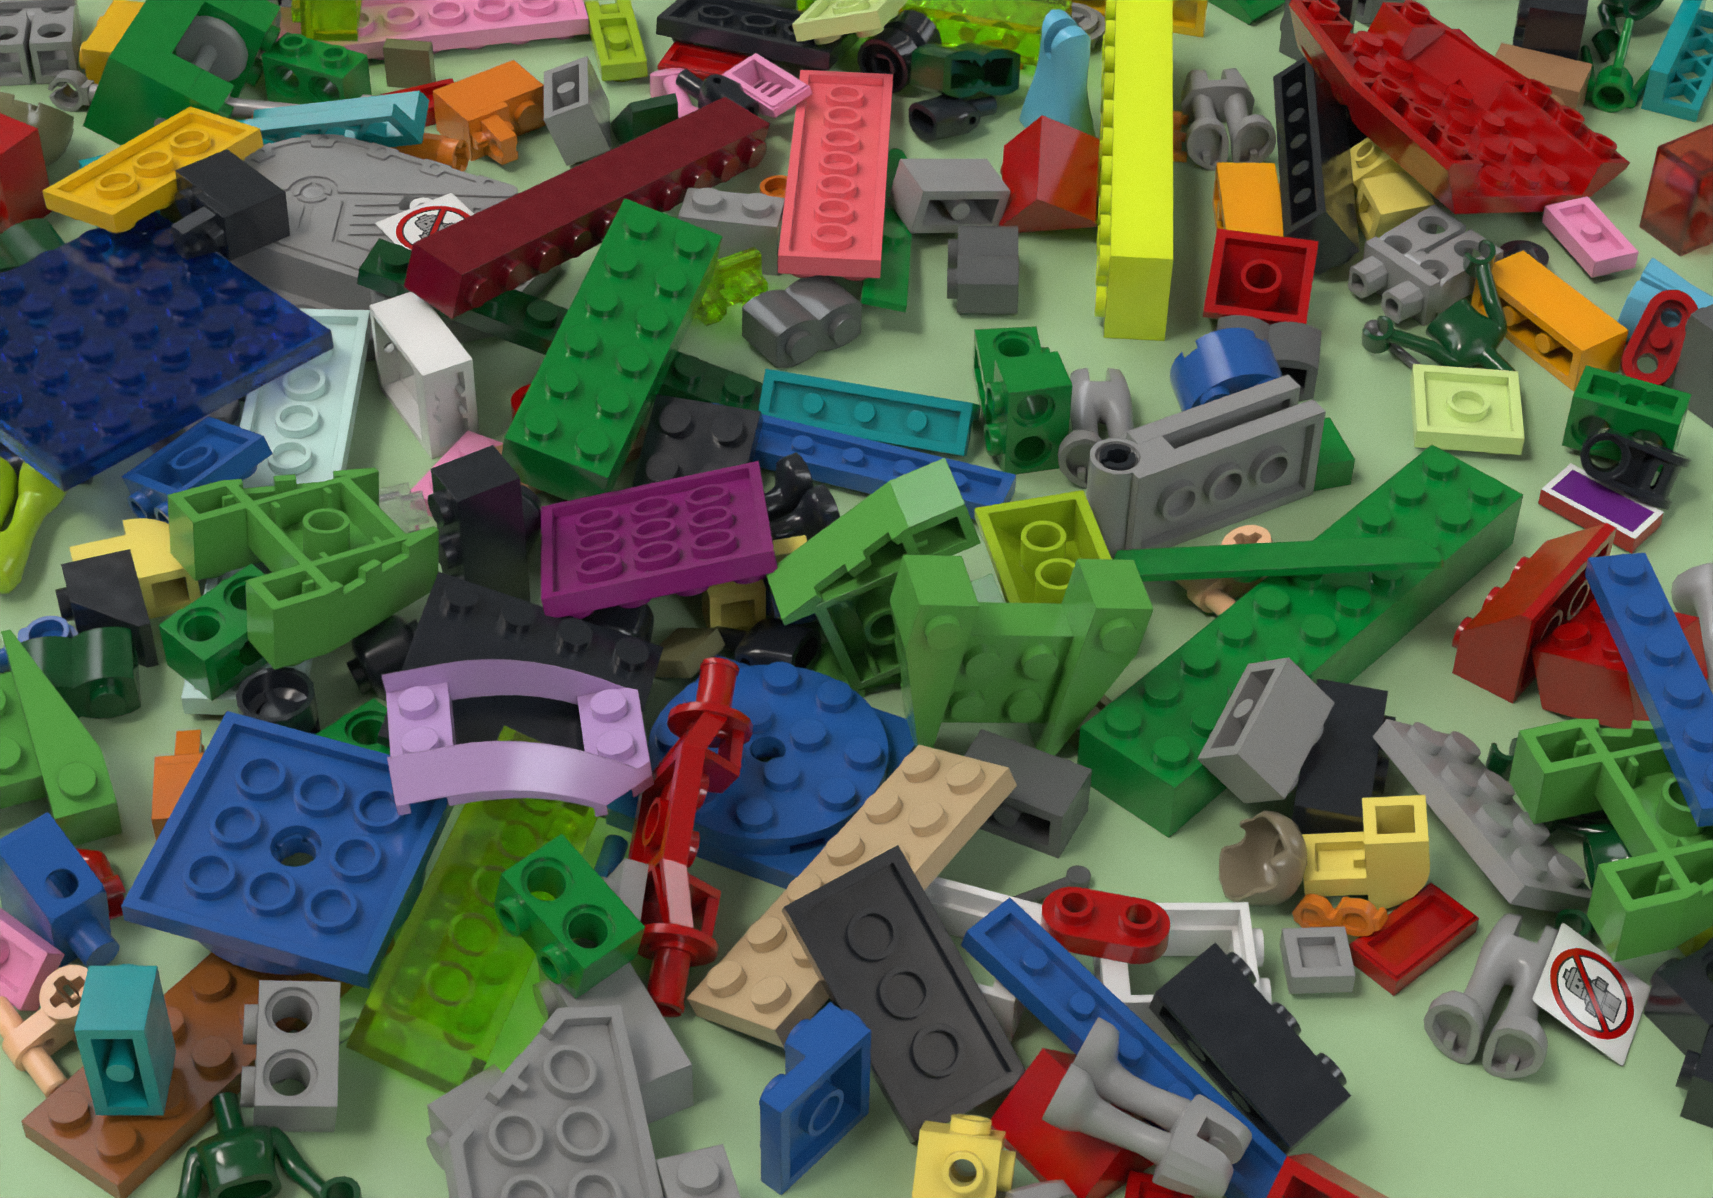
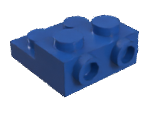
M208 416L121 476L131 494L127 497V502L137 518L157 519L169 524L167 495L221 480L242 479L243 481L253 475L257 470V465L273 453L263 435Z
M831 1002L811 1020L803 1019L791 1030L784 1045L785 1074L775 1076L767 1084L759 1100L761 1181L779 1195H783L869 1114L871 1029L866 1027L865 1023L855 1013L847 1009L841 1010Z

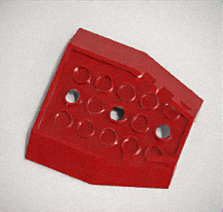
M1291 0L1289 3L1298 49L1318 76L1330 83L1333 95L1339 104L1348 106L1351 119L1357 128L1454 214L1544 212V208L1547 205L1587 196L1590 198L1626 170L1630 164L1627 159L1616 151L1617 144L1603 134L1594 133L1583 124L1585 118L1578 111L1561 105L1552 98L1553 92L1547 85L1535 79H1528L1431 16L1430 11L1416 1L1405 0L1404 3L1383 2L1368 31H1358L1357 34L1350 33L1353 24L1339 13L1340 7L1332 0Z

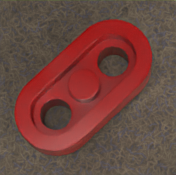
M1665 290L1656 294L1649 301L1623 352L1620 362L1622 375L1663 386L1669 380L1680 358L1686 335V323L1690 315L1698 310L1697 304L1691 296L1680 290ZM1667 311L1675 312L1680 318V323L1675 327H1667L1661 322L1660 316ZM1643 357H1650L1656 362L1657 369L1652 373H1643L1639 370L1637 361Z
M1063 887L1050 893L1042 905L1040 926L1070 953L1130 964H1147L1159 959L1168 947L1170 933L1169 916L1161 906L1150 900L1081 887Z

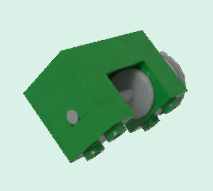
M146 0L108 57L83 127L119 145H123L190 106L230 119L234 107L227 104L229 97L239 98L247 84L253 87L256 86L263 73L262 60L259 58L262 53L271 50L272 45L276 42L281 32L280 22L282 15L278 1Z

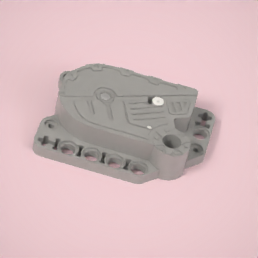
M334 134L302 135V137L265 144L262 148L245 157L244 162L286 192L290 236L232 261H228L218 252L186 260L173 248L151 271L176 284L181 314L259 340L264 313L260 315H248L247 313L265 310V308L370 310L369 305L392 298L357 284L359 268L378 239L381 238L394 243L375 224L376 222L449 193L454 194L468 209L476 214L518 194V189L513 185L455 170L451 166L429 159L423 160L401 153L399 150L374 142L371 144L347 138L344 135ZM561 264L545 274H540L522 283L521 285L523 286L515 289L538 297L559 274ZM214 296H224V297H225V298H222V299H219V300H213V301H207V300H205V299H207V298L214 297ZM439 315L460 344L495 337ZM372 328L366 362L376 361ZM392 342L387 343V344L384 346V349H385L388 345H390Z

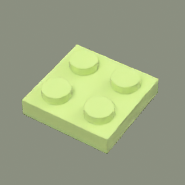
M816 0L792 24L796 41L814 39L815 44L822 45L834 42L844 34L856 33L858 38L877 35L884 30V26L890 19L898 16V11L908 0Z
M1413 364L1410 387L1414 447L1428 448L1434 445L1441 450L1474 451L1488 454H1522L1525 436L1518 371Z

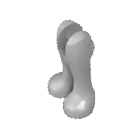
M1088 368L1077 369L1070 375L1072 382L1070 410L1072 432L1065 436L1059 446L1058 462L1060 471L1071 482L1083 488H1087L1090 450L1097 442L1102 440L1098 435L1097 424L1101 423L1107 426L1109 438L1126 439V432L1134 429L1131 394L1125 376L1119 369L1107 368L1106 381H1090Z
M1511 913L1504 914L1487 936L1464 993L1452 990L1441 994L1431 1002L1424 1017V1030L1433 1044L1452 1060L1468 1064L1474 1059L1479 1049L1485 1027L1501 988L1505 985H1511L1513 993L1507 1008L1489 1035L1482 1061L1485 1071L1492 1076L1501 1078H1521L1536 1073L1546 1058L1548 1040L1544 1029L1537 1021L1541 1007L1533 1001V996L1559 932L1547 924L1537 943L1519 937L1523 915Z

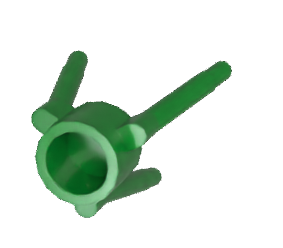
M1627 18L1624 22L1613 65L1602 69L1598 73L1597 78L1594 66L1592 65L1585 99L1592 100L1595 106L1604 112L1614 113L1623 110L1625 107L1634 108L1638 96L1647 84L1651 66L1634 86L1632 75L1624 67L1634 25L1632 18ZM1583 45L1581 47L1582 62L1593 64L1589 46Z

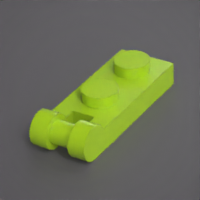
M598 0L585 1L584 5L589 19V32L601 80L626 82L633 78L648 77L647 59L631 0H615V3L599 5Z

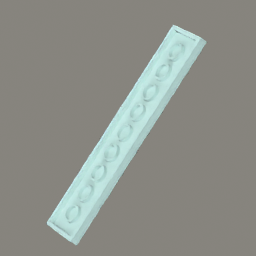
M265 308L240 427L263 435L273 454L257 465V470L253 475L242 481L243 488L273 486V476L295 474L297 484L322 482L333 479V471L347 469L372 328L370 310ZM263 562L254 564L263 573H272ZM243 568L226 572L217 578L207 579L204 594ZM312 659L305 660L299 665L286 667L297 669L309 677ZM267 663L254 673L262 669L272 668V666ZM185 680L181 696L184 714L225 715L226 711L239 714L236 693L244 680L213 701Z

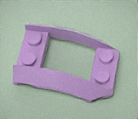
M503 659L464 660L381 675L386 691L391 755L387 757L398 816L410 814V804L447 797L449 806L508 798L558 800L594 808L595 816L598 817L608 815L607 805L632 789L634 798L654 785L637 689L626 688L589 674L554 665ZM494 695H522L556 699L576 704L579 708L585 751L524 741H484L456 745L452 700Z

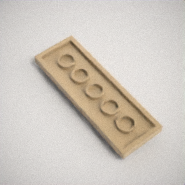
M918 745L903 759L900 766L865 801L864 805L846 825L828 841L824 849L788 885L787 889L769 909L749 927L747 933L708 972L704 980L687 997L696 1016L784 1048L786 1039L795 1025L803 1019L810 1020L830 998L783 915L782 909L784 906L899 845L923 890H925L1015 789L1017 784L1009 767Z

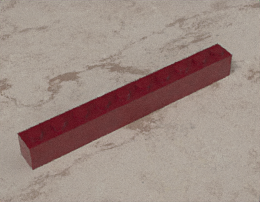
M727 97L714 101L414 242L404 288L452 319L473 308H478L490 299L508 290H514L520 284L540 274H545L552 268L572 258H577L587 250L601 244L624 198L663 213L683 203L688 188H712L722 182L729 181L732 177L750 168H755L766 154L767 144L765 140L770 123Z

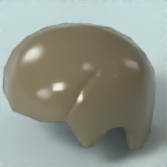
M1263 811L1252 819L1240 821V827L1245 830L1244 838L1239 843L1224 846L1221 849L1219 856V881L1225 897L1232 902H1248L1249 906L1261 907L1278 905L1288 901L1302 882L1307 865V847L1299 827L1290 818L1278 812Z

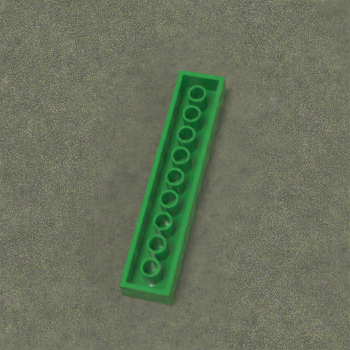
M1434 445L1429 446L1314 540L1372 537L1414 538L1432 545L1442 554L1444 567L1442 569L1266 577L1080 727L1077 764L1092 769L1090 786L1166 837H1171L1227 789L1198 760V757L1248 664L1289 657L1315 684L1317 679L1346 684L1351 683L1513 544L1523 494L1461 461L1450 453Z

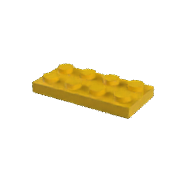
M190 106L44 189L42 192L46 207L72 219L103 228L108 232L120 233L128 231L136 225L137 221L156 210L167 208L173 203L175 193L178 192L175 170L226 149L244 161L245 157L264 146L260 128Z

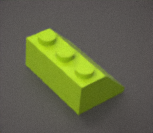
M1084 490L975 508L974 516L1006 603L1061 604L1077 559H1112Z

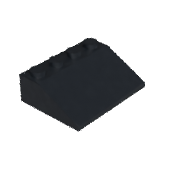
M438 572L401 671L443 663L481 659L518 660L554 665L589 674L626 688L637 689L643 714L664 647L572 616L560 618L546 616L543 606ZM494 695L452 700L456 745L484 741H524L585 751L579 708L576 704L556 699L522 695ZM386 712L376 743L390 747L388 713ZM551 800L595 815L594 808L571 802Z

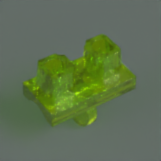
M755 247L717 259L715 273L693 319L697 318L705 326L720 322L727 314V307L738 303L744 305L755 296L768 291V282L762 275V254Z

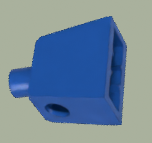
M47 812L0 839V899L2 909L65 954L59 967H63L77 958L81 960L87 969L88 966H106L117 955L120 946L111 935L107 892L101 881L53 817Z

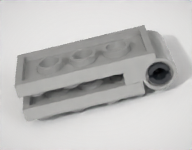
M1285 375L1126 432V439L1107 438L1097 442L1090 450L1086 497L1111 558H1114L1117 550L1170 548L1313 495L1326 411L1314 399L1298 404L1300 386L1289 375Z

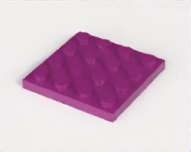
M759 461L541 506V601L546 616L555 618L572 616L582 619L591 615L594 610L617 605L622 608H636L647 604L652 598L674 593L679 596H693L706 591L709 586L731 581L737 584L754 583L763 579L766 574L773 573L778 569Z

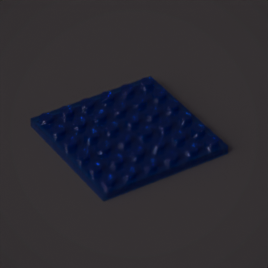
M156 211L137 221L132 229L125 232L112 233L100 227L88 230L81 234L80 237L54 250L42 252L35 259L10 271L0 273V442L65 492L333 349L331 330L216 252L189 260L183 258L174 249V238L172 235V225L174 223Z

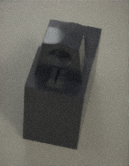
M228 149L175 170L178 192L175 193V203L183 219L172 225L173 245L175 251L186 260L218 252L228 261H232L290 236L286 192Z

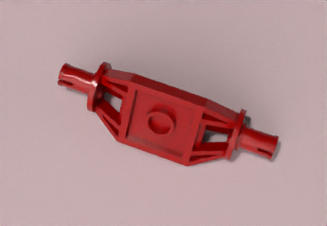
M717 657L706 658L703 660V663H700L696 701L679 704L669 712L667 726L670 732L679 739L652 771L654 785L639 794L628 855L630 860L649 865L640 922L645 926V930L637 954L652 961L647 991L662 1016L670 1018L679 1017L681 1014H684V1000L690 967L703 966L714 962L719 949V945L712 936L721 891L689 874L687 870L696 858L700 842L699 832L693 830L695 814L702 807L707 792L723 793L739 777L743 744L750 741L753 733V724L750 718L741 711L732 708L739 667L728 659ZM708 747L719 748L718 753L716 754L715 752L708 749Z

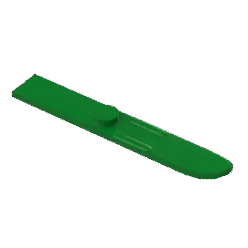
M892 148L888 152L880 278L862 280L860 303L905 313L908 300L912 233L907 229L888 199L900 159H907L903 150Z
M1404 537L1117 550L1112 559L1134 560L1142 582L1233 578L1236 582L1248 583L1256 581L1263 576L1281 577L1330 573L1442 569L1444 567L1442 554L1432 545L1414 538Z

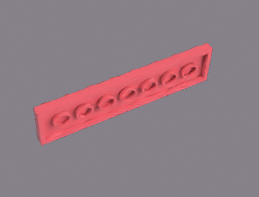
M800 70L799 80L810 86L812 94L796 104L778 251V273L791 274L798 278L816 275L842 276L851 281L880 278L893 74Z

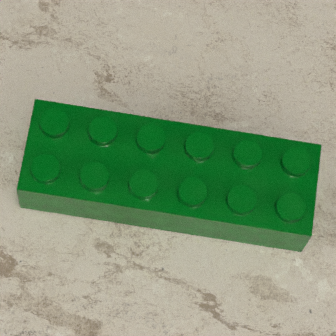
M624 198L504 437L502 456L519 475L521 483L568 501L612 491L656 398V394L660 390L715 273L723 236Z

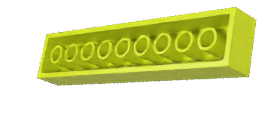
M1106 0L1105 34H1103L1101 57V118L1099 133L1101 154L1094 317H1104L1103 338L1165 341L1173 267V0Z

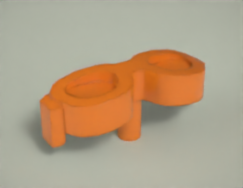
M1173 111L1174 162H1187V153L1182 151V142H1185L1186 133L1180 132L1182 125L1188 124L1189 115H1183L1182 111Z
M1307 894L1300 900L1292 912L1294 921L1302 928L1345 927L1347 935L1369 936L1374 931L1380 930L1388 919L1386 908L1380 907L1377 910L1371 902L1365 899L1347 896L1341 899L1336 908H1333L1331 903L1323 896Z

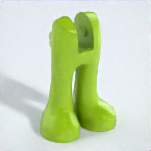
M44 455L30 456L22 464L19 479H17L16 473L9 462L0 457V531L10 510L15 505L14 515L9 527L0 532V595L10 593L21 583L24 568L38 529L45 516L58 507L68 492L70 486L68 470L61 462L52 457Z

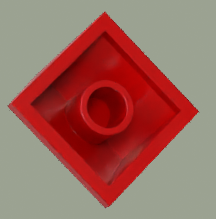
M1042 115L1005 144L1002 180L1011 192L999 226H1018V233L1097 227L1101 154L1100 139Z
M1217 228L1203 317L1218 319L1231 315H1243L1260 319L1269 325L1279 322L1306 324L1319 241Z
M1042 1048L992 1116L991 1130L1006 1131L1004 1147L1008 1151H1015L1016 1159L1039 1182L1064 1180L1077 1198H1105L1127 1183L1129 1170L1143 1172L1154 1165V1163L1138 1153L1081 1132L1062 1131L1042 1120L1056 1090L1077 1056L1076 1054ZM1111 1104L1122 1112L1150 1125L1141 1116Z

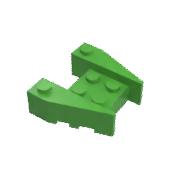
M942 458L888 481L778 562V569L773 573L766 574L784 625L815 613L822 626L828 642L821 644V653L812 671L843 681L861 697H865L866 688L902 682L899 660L896 653V634L891 615L890 597L903 554L952 556L981 544L948 463L945 458ZM992 573L971 582L978 602H1004Z
M375 467L333 471V479L322 482L297 484L295 474L273 476V486L243 488L242 479L221 480L167 495L170 553L195 581L205 578H217L226 572L246 567L251 563L254 565L263 562L272 572L246 580L248 641L274 670L286 666L299 665L305 660L334 651L429 594L438 575L439 530L432 526L406 534L379 507V471Z
M903 554L890 597V607L895 626V645L902 682L900 684L904 713L915 748L918 745L933 748L941 723H1027L1035 748L1055 756L1138 653L1154 609L1134 560L1077 559L1061 604L977 601L962 556Z
M10 629L1 631L10 672L0 674V809L47 797L53 819L74 846L122 833L117 800L100 746Z
M1571 719L1519 730L1509 782L1534 825L1604 810L1632 856L1598 865L1587 911V917L1613 962L1672 950L1712 927L1713 825L1697 827L1651 722L1632 720L1630 729L1600 728L1598 719Z

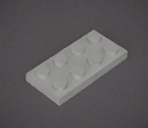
M1386 719L1373 738L1420 795L1426 796V803L1509 904L1555 913L1565 909H1577L1587 915L1592 891L1583 882L1586 878L1584 871L1572 859L1559 853L1548 841L1547 838L1550 836V832L1543 823L1534 825L1528 813L1524 812L1512 798L1515 795L1512 786L1498 774L1489 771L1478 757L1481 751L1472 740L1456 731H1452L1450 734L1434 731L1420 722L1410 725Z

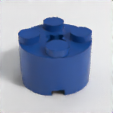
M1226 328L1205 334L1195 340L1197 349L1184 357L1183 352L1176 357L1170 370V382L1181 412L1283 376L1270 343L1265 338L1264 341L1256 338L1254 331L1246 328Z

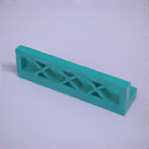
M1707 0L1682 1L1650 68L1641 109L1692 122L1697 121L1713 85V33L1708 34L1701 28L1713 29V12L1705 11ZM1704 49L1709 54L1698 57L1693 51ZM1694 72L1698 78L1687 80L1682 74ZM1683 95L1690 103L1670 98Z
M420 91L257 109L254 110L252 119L236 121L260 128L263 145L313 134L344 135L347 138L371 144L374 142L387 147L422 144L429 99Z
M765 368L758 411H761L763 415L868 440L967 456L973 420L979 421L981 405Z

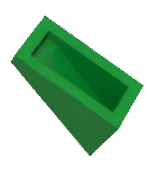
M1330 417L1324 419L1313 491L1351 485L1355 458Z

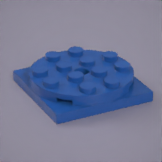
M716 655L715 657L728 659L739 667L732 708L741 711L750 718L753 724V733L750 741L743 744L739 777L723 793L707 792L702 807L696 811L693 830L698 831L700 834L696 857L787 889L788 885L824 849L828 841L846 825L864 805L865 801L900 766L903 759L915 749V745L905 718L871 707L863 697L843 681L836 680L819 672L794 667L787 662L749 666ZM699 677L676 695L660 712L654 722L648 740L652 771L679 739L670 732L667 726L669 712L679 704L696 701ZM708 747V749H710L711 751L715 752L716 754L718 753L719 748ZM764 757L774 758L768 762H761L757 760L759 758ZM631 789L607 805L608 815H606V824L632 833L639 795L633 798Z
M226 711L121 905L124 920L196 940L218 957L246 969L285 975L313 973L369 989L395 932L404 924L418 902L424 885L427 863L454 805L449 806L447 797L410 804V814L398 816L387 757L391 755ZM295 853H306L314 858L308 864L297 867L281 864L285 858Z

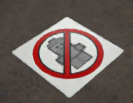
M449 193L380 220L375 225L395 244L412 250L414 242L472 216L474 213L454 194Z
M1562 923L1532 1001L1610 1059L1623 1066L1650 992V986L1618 962H1613L1610 956L1565 923Z

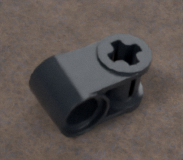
M1611 428L1596 429L1588 434L1582 442L1580 451L1582 467L1589 476L1621 489L1638 500L1669 510L1672 501L1668 496L1681 468L1688 467L1691 461L1685 455L1650 441H1642ZM1608 440L1619 446L1622 454L1617 464L1609 468H1601L1593 464L1589 452L1592 446L1599 441ZM1659 465H1663L1655 484L1651 486Z

